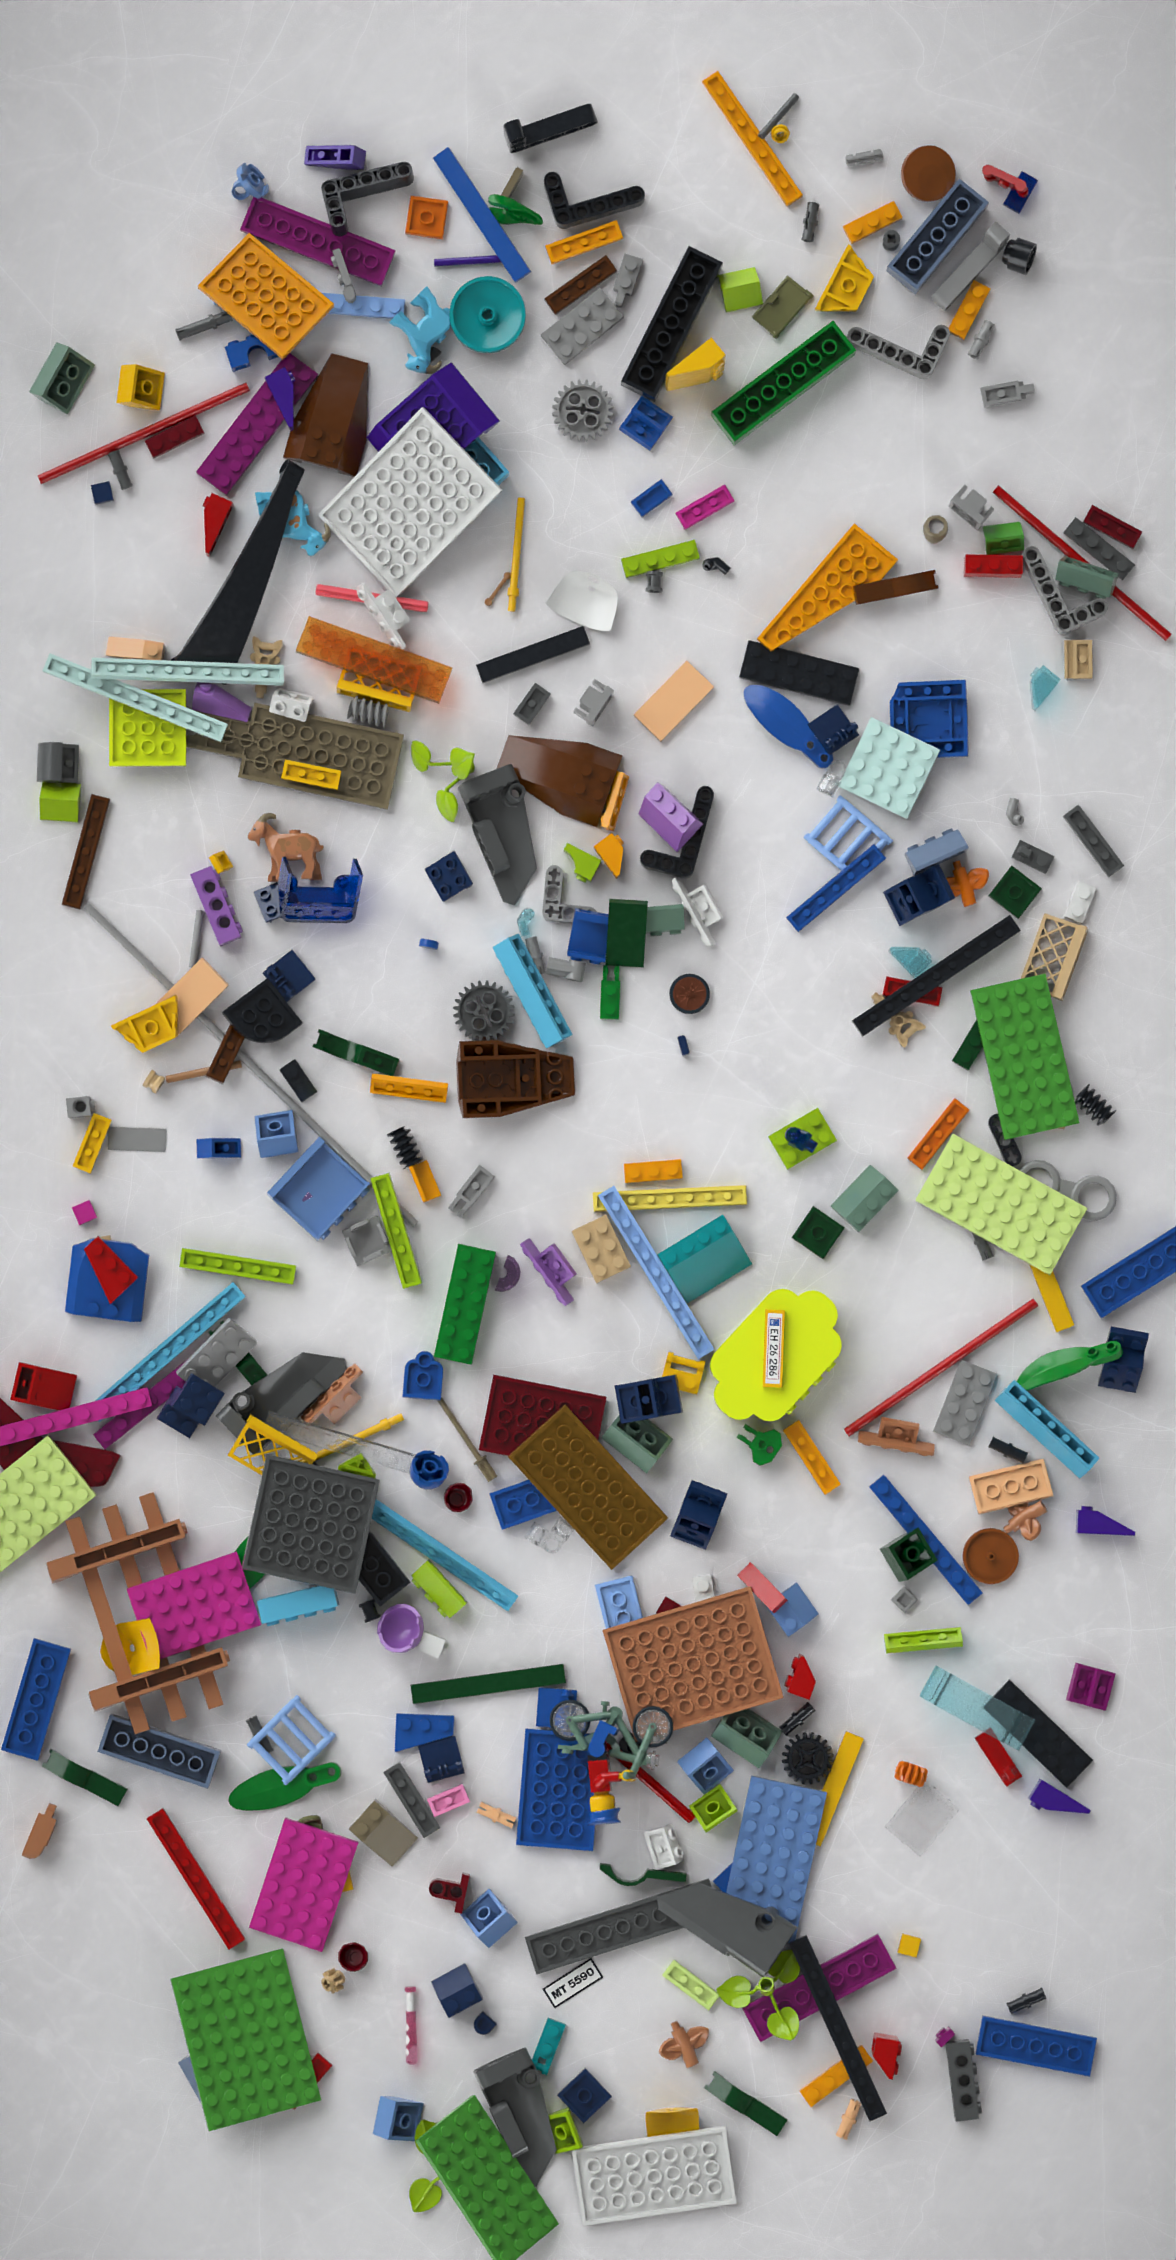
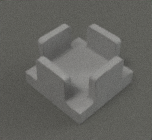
M964 485L951 499L948 507L978 531L994 511V508L991 506L982 516L980 513L984 509L987 500L974 489L971 490L965 499H961L960 497L968 488Z
M596 679L593 680L592 684L602 690L603 693L589 686L580 699V707L589 714L587 715L577 708L574 709V714L585 720L592 727L614 695L612 688L605 686Z
M378 1216L361 1221L342 1231L357 1266L392 1251Z

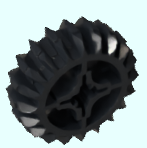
M803 1732L802 1739L796 1734L797 1741L794 1742L790 1738L789 1742L792 1746H784L789 1750V1752H782L783 1756H787V1759H783L782 1763H788L784 1770H792L788 1774L789 1777L796 1774L795 1782L800 1777L802 1778V1784H805L806 1779H809L810 1785L813 1784L812 1778L820 1782L818 1776L821 1774L823 1778H826L827 1776L823 1771L830 1772L831 1769L827 1767V1764L833 1765L834 1763L828 1760V1758L834 1757V1754H827V1751L831 1750L832 1747H824L827 1743L826 1739L821 1743L819 1742L821 1735L813 1739V1732L810 1733V1738H807L806 1732ZM809 1742L817 1746L806 1751L800 1744ZM822 1749L824 1760L820 1767L815 1762V1757ZM794 1750H796L801 1757L800 1761L797 1763L795 1767L792 1764V1754ZM801 1751L807 1755L812 1754L813 1757H811V1759H813L812 1762L815 1765H812V1763H809L808 1761L803 1763L802 1759L805 1758L803 1757L804 1755L801 1753ZM805 1766H811L816 1772L803 1774L799 1770Z

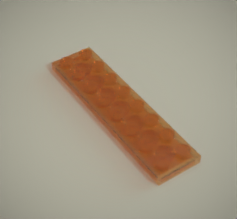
M310 616L296 648V653L438 704L441 701L453 669L450 666Z

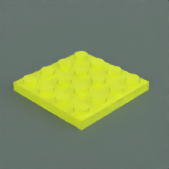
M141 689L186 707V689ZM109 698V766H186V729Z

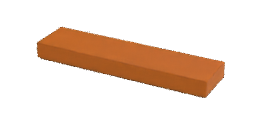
M954 1098L907 1159L922 1170L969 1112V1109Z

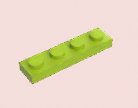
M695 540L622 558L621 562L625 577L629 578L644 574L647 571H656L698 560L700 557Z
M961 1627L884 1634L886 1654L963 1647Z

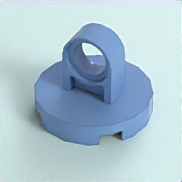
M246 163L237 168L238 180L233 184L231 191L234 198L243 200L251 195L258 199L268 193L269 186L268 184L264 185L262 179L265 177L253 164L247 166ZM243 187L246 192L240 194L235 188Z

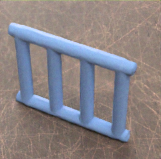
M840 795L834 807L810 834L808 833L804 836V839L842 871L847 867L845 863L872 832L881 839L876 844L880 851L886 845L891 844L893 840ZM844 807L852 815L824 846L816 838ZM859 820L866 828L843 855L838 858L831 850L853 824Z
M298 1695L291 1699L247 1744L249 1748H254L283 1778L282 1782L284 1785L291 1782L336 1737L335 1733L329 1732L300 1702L301 1699ZM294 1707L324 1737L316 1746L287 1716ZM280 1721L309 1749L310 1752L303 1759L273 1730ZM266 1735L296 1764L289 1773L259 1743Z

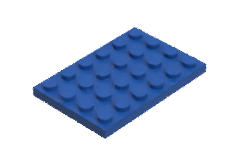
M525 1729L516 1845L593 1851L595 1825H587L590 1821L588 1814L591 1813L590 1797L594 1796V1793H591L587 1755H590L588 1750H573V1754L562 1753V1749H558V1745L578 1744L577 1740H562L552 1730ZM558 1731L563 1736L574 1737L572 1732Z

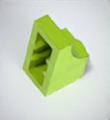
M567 843L564 852L574 861L576 879L584 883L587 881L591 882L601 860Z

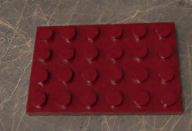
M493 1374L479 1450L509 1456L564 1405L572 1411L598 1440L607 1397Z

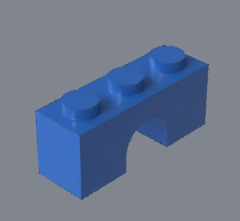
M254 335L247 336L246 340L241 342L238 340L228 343V346H225L233 372L251 366L249 354L254 349L264 350L269 360L279 356Z

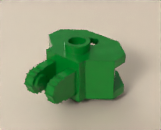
M745 1424L743 1428L749 1433L754 1434V1439L751 1442L738 1434L737 1438L749 1445V1448L752 1450L753 1462L759 1466L772 1462L782 1447L781 1433L775 1429L763 1433L757 1432ZM769 1446L773 1447L771 1453L767 1452V1447Z

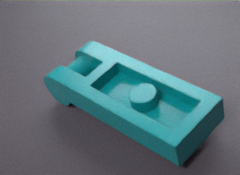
M549 2017L532 2058L536 2070L541 2071V2074L545 2076L548 2074L566 2024ZM539 2057L546 2059L545 2064L538 2062Z

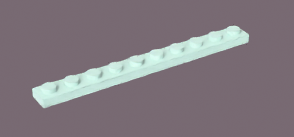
M51 653L43 668L44 673L220 743L228 727L227 723L116 679L91 678V669Z
M92 658L91 678L283 686L284 665Z

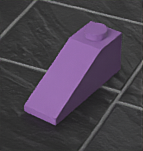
M197 682L191 710L248 722L252 709L250 706L216 684Z

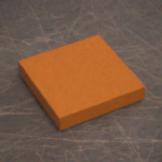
M411 196L405 234L443 240L448 201Z

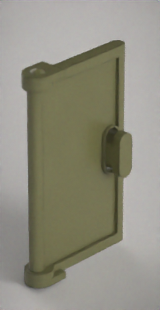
M787 275L754 313L752 318L777 339L780 333L814 295Z

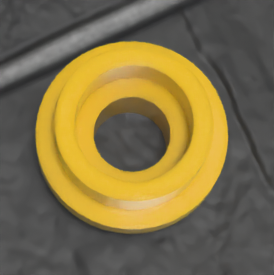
M780 124L772 128L771 138L775 142L784 143L788 140L790 131L787 126Z

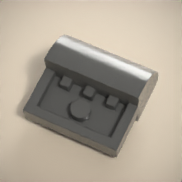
M62 742L39 743L37 782L78 783L79 745L63 744Z

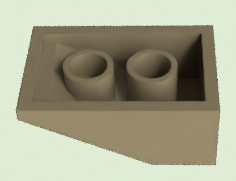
M376 1799L349 1827V1830L392 1867L418 1839L413 1832Z

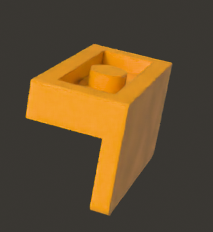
M427 1160L409 1166L423 1203L441 1196Z

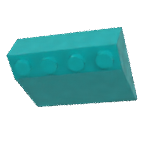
M724 1215L719 1216L657 1254L687 1304L752 1265Z

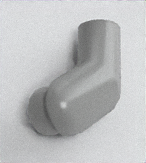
M1010 798L1006 816L1013 825H1021L1024 822V817L1017 811L1019 800Z

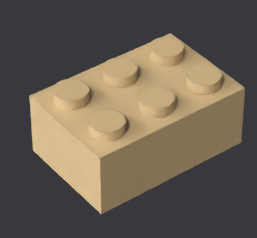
M607 1215L572 1231L596 1284L631 1267Z

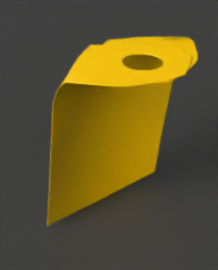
M150 1618L117 1624L116 1628L132 1675L159 1669V1644ZM142 1634H143V1636H144V1638H145L146 1645H147V1649H146V1646H145V1643H144ZM103 1639L100 1649L101 1658L106 1666L114 1671ZM132 1644L135 1648L133 1652L130 1650V1645Z
M663 2108L648 2111L645 2115L647 2137L699 2130V2113L697 2108Z

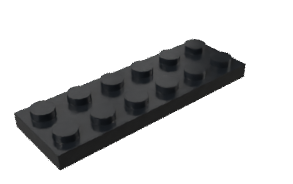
M748 640L739 678L850 706L859 668L782 648H777L771 652L763 644Z
M1010 1679L983 1706L996 1721L1066 1788L1093 1761Z

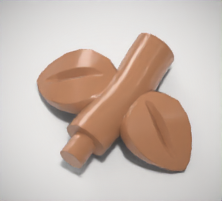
M1040 1500L1031 1506L1025 1503L1007 1508L1008 1512L1014 1517L1008 1521V1525L1003 1527L1005 1532L1008 1534L1011 1531L1017 1532L1020 1529L1021 1535L1029 1541L1036 1539L1041 1532V1524L1035 1518L1048 1512L1043 1502Z
M678 2021L672 2022L673 2031H671V2034L674 2038H669L662 2043L659 2054L668 2060H676L682 2055L686 2068L698 2064L699 2061L695 2049L702 2047L707 2042L709 2029L697 2026L690 2028L686 2033L684 2027H680Z

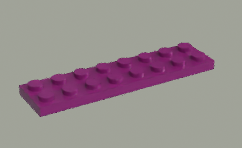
M252 198L240 228L241 232L250 233L256 238L334 268L331 257L334 256L332 250L339 248L350 275L381 287L396 252L394 249L350 232L341 237L335 236L331 231L330 224L264 198Z
M289 353L279 362L272 373L284 367L287 372H292L296 380L293 382L295 407L319 375ZM266 381L196 471L199 476L226 496L285 420Z
M878 1933L820 1964L836 2001L897 1969ZM803 1974L798 1976L793 1982L785 1983L776 1988L773 1993L779 2010L784 2007H791L797 2013L799 2021L819 2011ZM763 1995L742 2008L760 2042L773 2036L767 2027V2021L771 2014L777 2013L770 1996Z

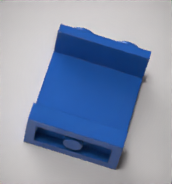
M575 908L567 956H571V960L582 961V959H587L589 963L598 965L601 962L605 963L608 914Z

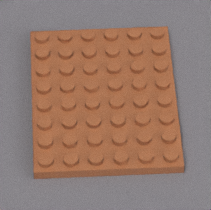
M751 1586L603 1630L632 1733L635 1716L639 1711L650 1706L660 1707L669 1713L673 1721L674 1731L784 1698ZM647 1711L637 1721V1733L642 1740L651 1723L657 1725L654 1736L669 1732L668 1719L659 1711Z

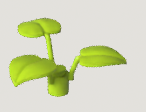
M417 740L412 741L411 757L414 766L419 771H427L428 765L452 766L453 775L458 777L444 791L438 790L436 794V804L442 816L450 822H455L458 803L453 793L449 792V789L474 772L475 766L473 761L475 753L467 752L457 747L451 750V762L433 763L430 761L431 753L427 746Z
M792 1949L781 1952L768 1971V1974L773 1977L761 1978L758 1985L752 1991H750L751 1984L749 1980L743 1976L731 1977L716 1989L719 1997L727 2005L734 2008L748 2006L751 2001L750 1995L760 1990L762 1995L770 1996L777 2012L771 2014L768 2018L767 2027L770 2033L777 2038L790 2041L796 2037L799 2030L797 2013L791 2007H784L779 2010L773 1996L775 1991L774 1982L779 1979L782 1983H791L799 1976L800 1967Z
M425 2119L419 2122L415 2131V2144L422 2154L423 2152L417 2145L416 2140L437 2124ZM436 2177L431 2183L426 2178H420L411 2184L409 2198L413 2212L427 2211L440 2201L442 2191L440 2187L434 2185L440 2180L439 2177Z

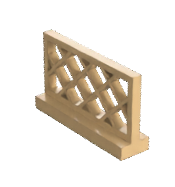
M1044 913L1021 979L1026 978L1027 975L1033 972L1036 976L1037 970L1047 967L1050 973L1047 980L1052 979L1055 984L1050 995L1057 1000L1063 1001L1088 933V927ZM1047 919L1055 921L1058 928L1047 933L1044 927ZM1067 926L1075 928L1073 936L1065 939L1061 929ZM1060 931L1063 940L1053 945L1049 935ZM1047 937L1051 946L1040 950L1038 946L1039 940ZM1065 943L1068 948L1067 953L1059 957L1054 947ZM1053 948L1057 958L1046 962L1042 953ZM1041 955L1045 964L1034 969L1032 959ZM1059 961L1061 969L1052 975L1048 965Z

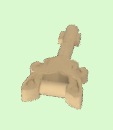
M253 636L252 644L255 653L250 655L251 661L255 662V664L278 665L280 658L277 655L281 651L283 641L278 640L274 644L266 643ZM260 649L273 652L272 654L264 655L260 653ZM255 685L256 698H264V693H267L266 685Z
M877 992L871 996L875 1005L885 999L882 994L879 995ZM911 1011L906 1013L899 1012L891 1018L889 1024L891 1026L889 1033L891 1035L896 1034L900 1045L904 1048L908 1043V1038L916 1031L926 1028L921 1022L912 1019L913 1013ZM910 1023L911 1026L902 1034V1026Z

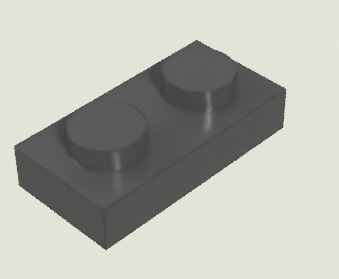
M535 683L513 715L527 725H530L551 693Z

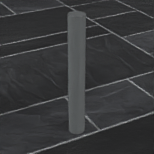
M793 93L759 132L758 136L761 139H764L770 133L772 128L777 125L799 99L797 94Z

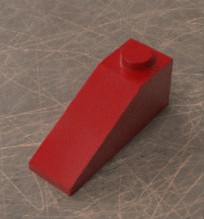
M211 493L210 497L207 496L203 503V507H205V553L209 557L234 506L232 501L214 493Z

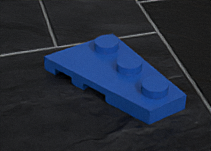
M396 1713L395 1752L453 1736L454 1715Z

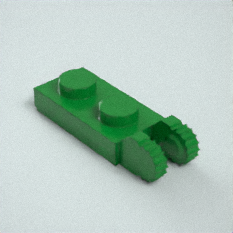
M603 965L600 1019L619 1020V966L614 968L615 981H608V967Z

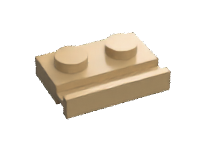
M1064 640V679H1092V640Z

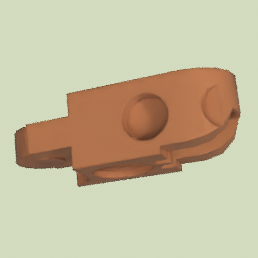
M49 1803L45 1814L38 1813L22 1852L23 1857L28 1859L37 1858L42 1854L45 1846L48 1845L56 1826L57 1820L53 1819L57 1808L56 1805Z

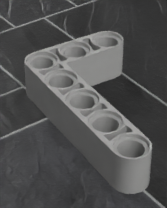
M995 222L986 231L982 242L936 290L931 299L946 311L1006 246L1010 234Z
M945 325L936 326L921 356L859 327L851 328L848 331L847 339L859 351L920 379H928L932 375L945 348L950 331ZM943 331L946 337L939 339L936 336V332ZM853 333H857L861 339L853 341L850 336ZM874 341L878 344V347L871 349L868 343ZM935 348L938 354L931 356L928 353V349ZM892 349L895 352V356L888 357L885 351ZM909 357L913 363L905 365L902 359ZM926 365L929 367L930 371L928 373H922L920 371V366Z
M1030 546L1024 550L1022 554L1024 566L1058 633H1070L1105 615L1108 610V604L1101 598L1088 602L1069 612L1039 549L1035 546ZM1033 552L1036 555V559H1027L1026 553ZM1041 569L1044 572V576L1039 578L1035 575L1034 571ZM1043 587H1051L1053 591L1052 594H1045L1043 592ZM1058 603L1061 610L1059 612L1053 611L1051 604ZM1101 604L1103 612H1096L1094 605ZM1077 613H1085L1086 620L1080 621L1076 616ZM1066 620L1069 623V628H1061L1059 622Z

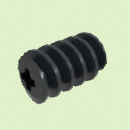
M1088 1084L1076 1096L1075 1104L1081 1102V1110L1088 1108L1086 1115L1093 1113L1091 1120L1093 1121L1098 1118L1097 1126L1104 1124L1117 1110L1110 1112L1112 1105L1105 1107L1107 1100L1099 1101L1100 1094L1093 1096L1095 1089L1088 1091L1090 1086Z
M401 1127L388 1133L387 1136L394 1137L390 1143L397 1144L393 1150L400 1151L396 1157L403 1158L399 1163L400 1165H406L403 1168L406 1169L411 1165L413 1166L421 1162L424 1158L416 1156L420 1150L413 1149L417 1145V1143L410 1142L414 1136H407L411 1129Z

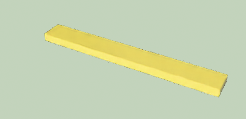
M746 1185L618 1191L629 1210L747 1205ZM593 1192L594 1212L607 1211L598 1197L602 1192Z

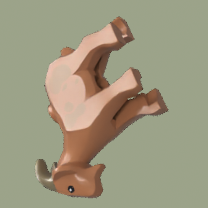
M273 813L263 814L253 825L248 834V839L255 841L258 846H260V840L262 838L265 839L272 860V869L268 875V882L287 880V860L297 861L301 859L306 865L301 879L322 880L316 853L322 851L324 846L319 844L318 839L308 833H301V830H289V834H279L267 823L268 819H276V815Z

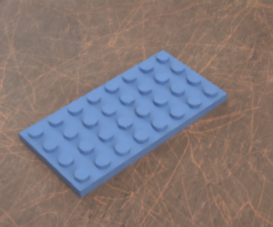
M751 1775L728 1881L727 1894L763 1908L774 1907L778 1910L781 1917L797 1926L798 1929L827 1792ZM765 1914V1918L768 1921H772L771 1916ZM797 1929L788 1943L796 1939Z

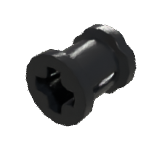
M374 1599L359 1604V1608H362L366 1618L364 1620L365 1623L381 1617V1614L377 1612Z

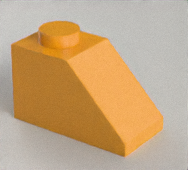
M611 833L594 846V850L617 879L620 877L623 856L622 845L624 842L618 835L614 836Z

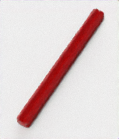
M607 1742V1743H606L607 1752H609V1750H611L612 1747H611V1745ZM617 1759L628 1770L631 1769L632 1762ZM639 1767L636 1777L688 1823L692 1822L695 1818L693 1812L642 1767Z

